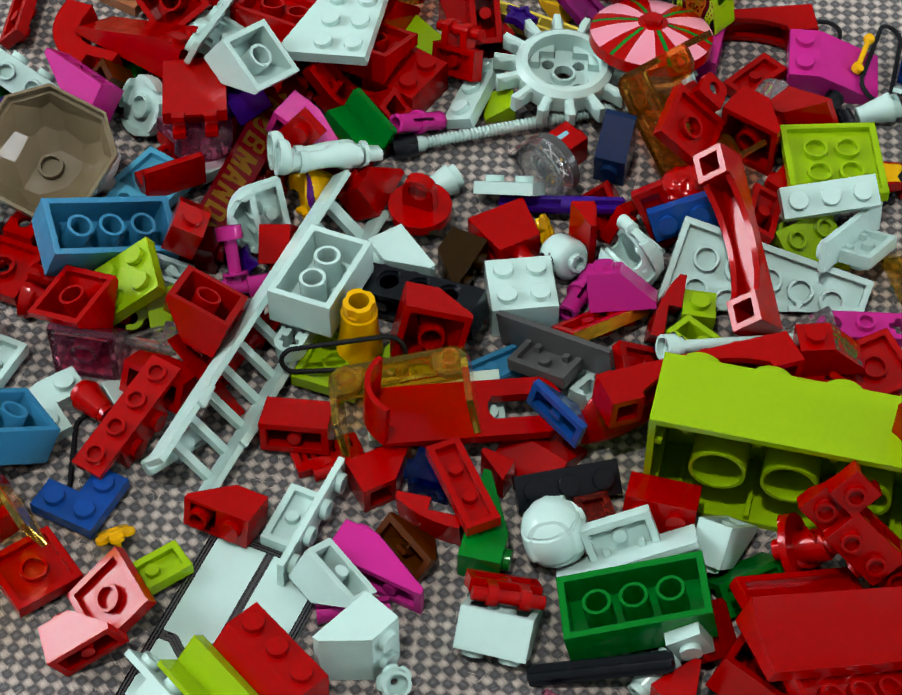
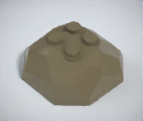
M51 83L5 95L0 102V202L32 219L41 198L94 197L118 158L107 113Z

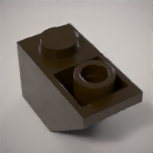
M452 227L438 247L439 274L443 279L475 286L479 273H484V261L490 260L488 240Z

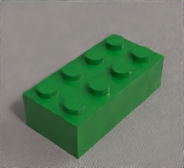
M702 550L556 577L563 638L570 660L607 657L666 646L664 633L697 621L712 638L719 637Z

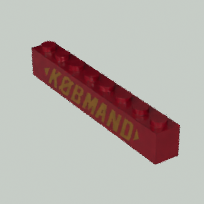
M294 74L283 81L281 84L282 88L276 96L266 94L272 106L247 122L200 203L211 208L212 213L204 237L193 259L189 260L179 255L180 261L195 265V268L212 274H216L221 264L227 262L224 242H217L215 228L227 226L228 204L232 195L239 188L270 178L274 173V170H271L269 167L267 146L264 144L267 141L268 135L266 127L273 112L294 90L309 99L314 105L316 104L313 98L317 93L314 92L313 86L305 76Z

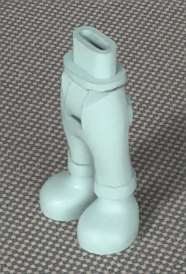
M269 131L267 135L268 163L276 176L288 175L293 172L303 174L324 168L350 170L351 168L368 166L370 162L383 160V150L378 145H368L365 140L355 143L351 139H340L308 146L293 145L291 147L290 142L284 139L281 132Z

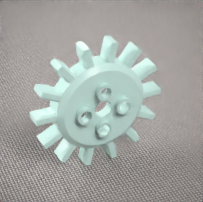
M560 14L553 15L551 30L542 32L531 19L525 20L524 35L528 38L525 41L506 32L503 35L502 49L512 54L494 52L493 59L494 70L509 71L496 74V91L518 88L519 90L511 95L510 109L515 112L529 102L537 105L536 123L538 124L545 122L550 110L564 112V120L572 126H575L577 111L585 109L589 111L598 123L602 122L605 115V107L601 101L605 100L622 109L625 106L627 92L616 86L633 88L635 74H630L608 65L594 53L589 43L590 18L585 17L579 24L578 30L563 29V20ZM564 73L569 75L570 78L561 79L556 75Z

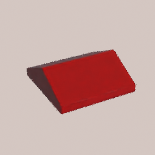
M558 433L549 438L502 441L495 451L515 460L514 476L575 466L587 455L585 448L579 445L574 449Z

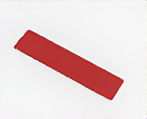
M179 333L167 340L168 343L199 380L208 367L207 363L191 346L182 342ZM218 379L213 391L239 416L244 414V409Z

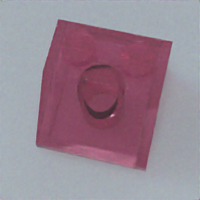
M54 322L48 323L46 329L56 372L73 366L80 376L105 380H121L124 359L129 357L132 352L129 331L127 329H121L113 326V328L78 329Z

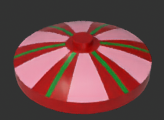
M629 0L605 7L594 16L590 25L589 43L594 53L602 61L616 69L639 76L672 77L692 72L706 63L711 55L713 34L709 25L700 16L686 8L656 0Z

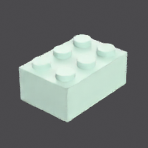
M311 224L267 289L270 320L332 338L340 325V309L342 300L346 297L347 292L356 288L363 289L374 271L372 242Z

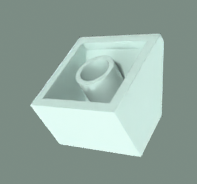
M265 19L221 39L203 57L221 84L254 95L300 71Z
M367 590L312 636L314 661L329 675V681L374 680L382 673V669L385 666L397 664L400 658L399 617Z
M469 594L460 606L453 648L461 649L463 655L472 658H483L484 655L496 657L499 663L507 666L517 667L520 666V663L526 664L532 654L543 611L530 609L529 612L517 611L515 606L497 604V607L484 606L482 601L470 600Z

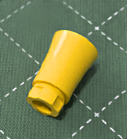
M361 288L348 291L346 297L342 300L340 329L337 340L381 335L378 323V308L374 295L370 291H364ZM383 340L338 345L336 350L339 356L349 363L365 364L372 362L377 356H380L383 351Z

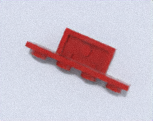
M152 354L73 458L72 464L99 480H102L115 461L129 469L135 459L138 460L143 456L147 443L155 432H160L165 426L168 412L162 398L182 373L181 368Z

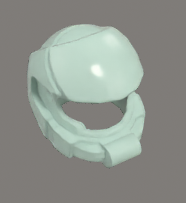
M621 214L617 218L616 223L619 229L617 233L618 241L612 247L607 246L603 248L601 246L598 260L612 259L613 262H623L652 286L664 270L663 254L666 251L638 228V224L627 214Z
M564 495L544 496L535 500L525 511L521 522V537L531 562H536L546 568H562L571 565L579 560L586 551L579 531L582 528V524L588 522L587 516L581 507L579 508L574 502L566 500Z

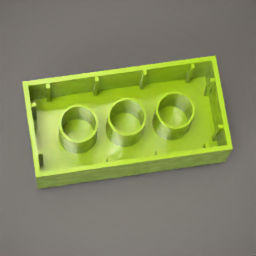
M665 352L649 418L643 473L702 486L697 516L727 515L758 526L757 528L777 532L778 515L792 512L797 513L809 529L817 528L798 509L797 497L809 487L830 479L856 460L860 464L862 474L871 482L875 479L880 484L882 496L871 503L868 508L902 540V441L892 433L898 405L902 403V395L896 396L864 390L857 383L846 379L822 382L791 376L789 372L777 366L766 365L753 369L722 363L714 356L703 352H691L686 355Z

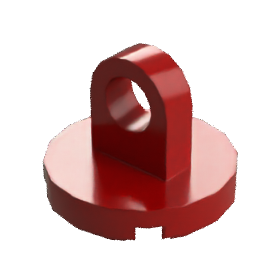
M417 172L411 173L405 183L395 189L390 195L388 202V215L393 221V225L402 224L410 235L417 236L429 235V231L437 229L438 232L443 229L451 220L453 211L450 194L442 186L436 184L428 175Z

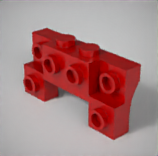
M856 460L830 479L809 487L797 497L798 509L823 532L824 537H822V541L825 547L833 555L839 553L846 560L848 568L857 578L863 576L872 586L876 584L880 587L902 586V540L868 508L871 503L882 496L880 484L875 479L871 482L862 474L860 464Z

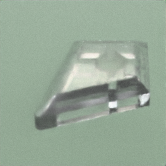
M166 321L164 326L159 325L126 336L125 344L134 349L173 356L177 353L167 340L179 332L173 321Z

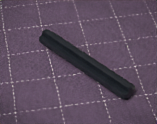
M671 650L532 664L527 666V681L531 687L670 673L675 670V658Z

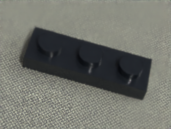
M616 458L511 477L517 512L526 511L535 500L544 496L564 495L566 500L578 502L623 493Z

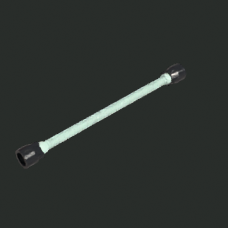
M650 90L627 93L625 106L622 109L609 102L603 104L605 112L606 109H611L636 116L646 115L647 110H654ZM587 109L577 111L576 121L578 119L593 118ZM564 112L551 113L543 124L536 123V116H532L531 118L517 119L516 121L494 123L493 126L490 124L489 126L467 128L466 131L462 129V131L458 130V132L451 131L450 133L435 134V136L431 135V137L415 136L414 132L395 135L390 143L391 155L394 161L417 157L420 151H426L428 147L432 148V146L439 147L440 145L459 143V141L466 142L467 140L486 138V136L493 137L494 135L509 134V132L513 133V131L520 132L521 130L536 129V127L558 125L565 122Z

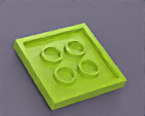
M875 122L780 125V146L788 186L875 173L881 201H888L890 191Z

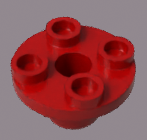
M794 512L778 515L777 539L772 540L771 551L774 559L781 561L785 572L814 570L815 567L820 566L823 562L831 561L835 557L825 547L822 541V537H824L823 532L818 527L809 529L806 527L803 519Z

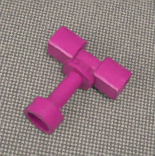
M241 224L215 228L217 242H224L228 272L223 273V280L219 281L242 294L248 293L250 297H253L269 272L249 275L248 270L241 269L237 239L243 238Z

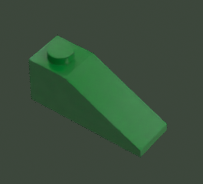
M489 469L483 470L481 480L501 516V525L468 537L464 532L457 554V575L465 576L466 568L503 574V570L509 572L512 565L514 550L508 549L509 534L492 472Z

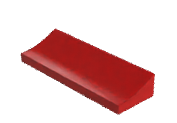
M238 0L230 5V18L244 27L265 19L277 38L284 40L316 0ZM381 22L367 66L336 65L342 71L384 85L400 61L417 46L418 34Z
M902 586L752 596L735 619L768 682L902 670Z

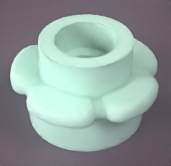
M389 664L382 669V674L377 676L376 688L382 692V695H408L412 688L411 672L405 666L399 667L397 664ZM396 678L397 682L395 684H391V680Z

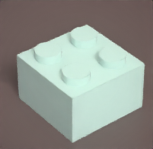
M550 255L484 261V289L486 290L490 309L489 322L492 337L500 336L496 316L499 310L548 327L558 324L559 301Z

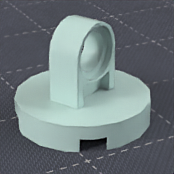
M139 74L136 78H129L122 88L124 92L119 101V107H124L125 118H121L125 129L137 137L154 136L164 126L162 116L163 84L159 78L153 75Z

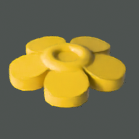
M544 213L540 214L539 218L535 219V224L540 233V242L543 244L544 241L555 234L553 225L550 224L547 215Z
M121 524L105 529L97 534L98 537L95 539V543L97 546H103L110 542L114 546L122 547L121 542L125 540V537L136 533L135 527Z

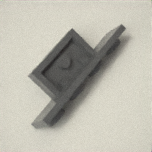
M502 310L496 313L501 340L519 346L507 358L508 369L529 377L539 376L545 378L556 387L565 389L583 369L596 374L615 370L612 348Z

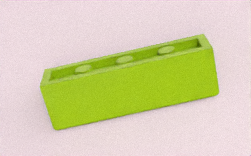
M193 635L178 659H160L157 663V666L183 695H259L204 635Z

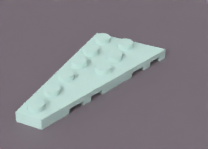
M317 0L281 44L293 61L367 66L389 0Z
M685 216L658 292V300L666 288L680 274L687 275L685 289L717 293L716 311H728L726 302L731 299V273L720 227ZM762 242L779 312L865 311L874 281L831 267L824 273L817 272V261Z

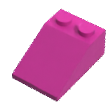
M790 29L786 51L787 72L785 88L791 86L824 96L829 89L832 91L835 89L842 94L844 103L863 105L871 101L861 90L859 84L860 75L853 73L851 70L853 63L858 60L861 48L822 31ZM867 52V54H866V56H865V59H864V61H863V66L865 65V62H866V59H867V57H868L869 52ZM873 54L864 78V84L868 92L877 98L878 56Z

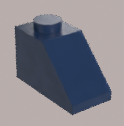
M606 109L594 157L593 179L604 182L608 180L612 184L624 185L634 159L637 127L636 115Z

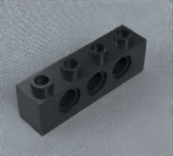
M373 262L374 271L362 289L370 291L374 295L378 308V317L394 321L406 281L439 287L473 314V321L467 337L471 341L475 339L490 314L485 289L419 274L415 271L391 267L386 264Z

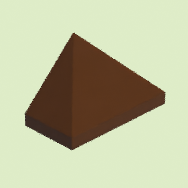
M389 512L375 532L381 536L413 577L420 583L436 562V540L433 536L394 512Z

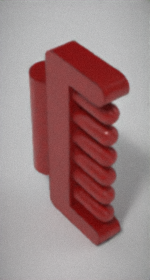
M350 432L348 434L349 442L346 437L341 438L340 441L344 449H342L338 440H334L333 447L335 451L331 448L330 455L317 456V454H309L311 458L309 459L305 453L290 452L291 462L298 477L305 478L313 475L315 482L325 480L338 456L345 458V461L359 453H364L356 433Z

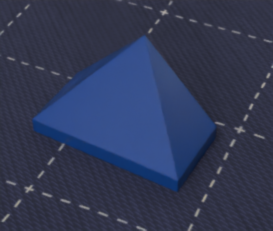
M538 378L533 382L526 402L575 449L580 445L588 427L579 405Z

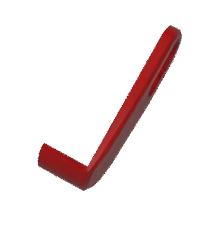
M377 356L370 363L365 373L363 421L373 438L384 446L432 445L459 436L463 444L549 438L557 433L540 415L495 419L488 409L490 403L523 402L527 400L533 382L538 378L561 393L552 382L539 376L381 387L383 358Z

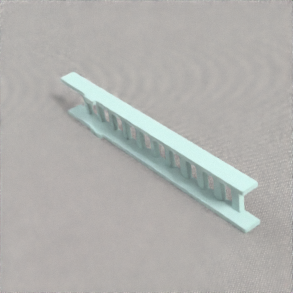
M348 169L331 177L145 463L149 467L165 463L170 453L173 452L204 481L198 491L220 488L243 449L248 447L259 429L258 422L267 396L276 397L290 373L281 368L279 363L273 369L244 341L251 328L254 327L275 348L274 338L277 333L260 317L268 303L267 289L310 225L325 228L320 222L325 214L347 235L364 240L377 235L389 216L388 211L383 210L379 217L370 218L362 229L335 201V198L351 175ZM236 351L267 379L259 394L228 365ZM298 361L284 363L289 368L294 369ZM221 375L252 404L243 419L213 391ZM209 403L236 429L227 445L196 416L200 407L203 409ZM188 426L220 455L211 471L179 441Z

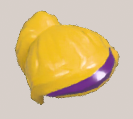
M313 170L303 174L295 172L288 176L289 188L296 190L299 194L300 206L295 210L302 215L303 219L333 174L324 170Z

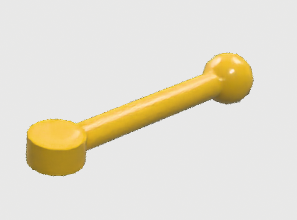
M871 33L864 35V45L858 60L851 66L852 72L857 75L863 72V61L869 46L875 42V36Z

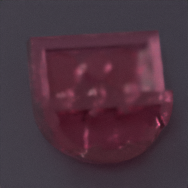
M163 116L157 118V129L174 143V154L180 158L202 152L205 162L220 160L230 153V146L233 144V123L229 116L228 120L218 121L219 137H206L205 122L186 123V139H173V125L163 124Z

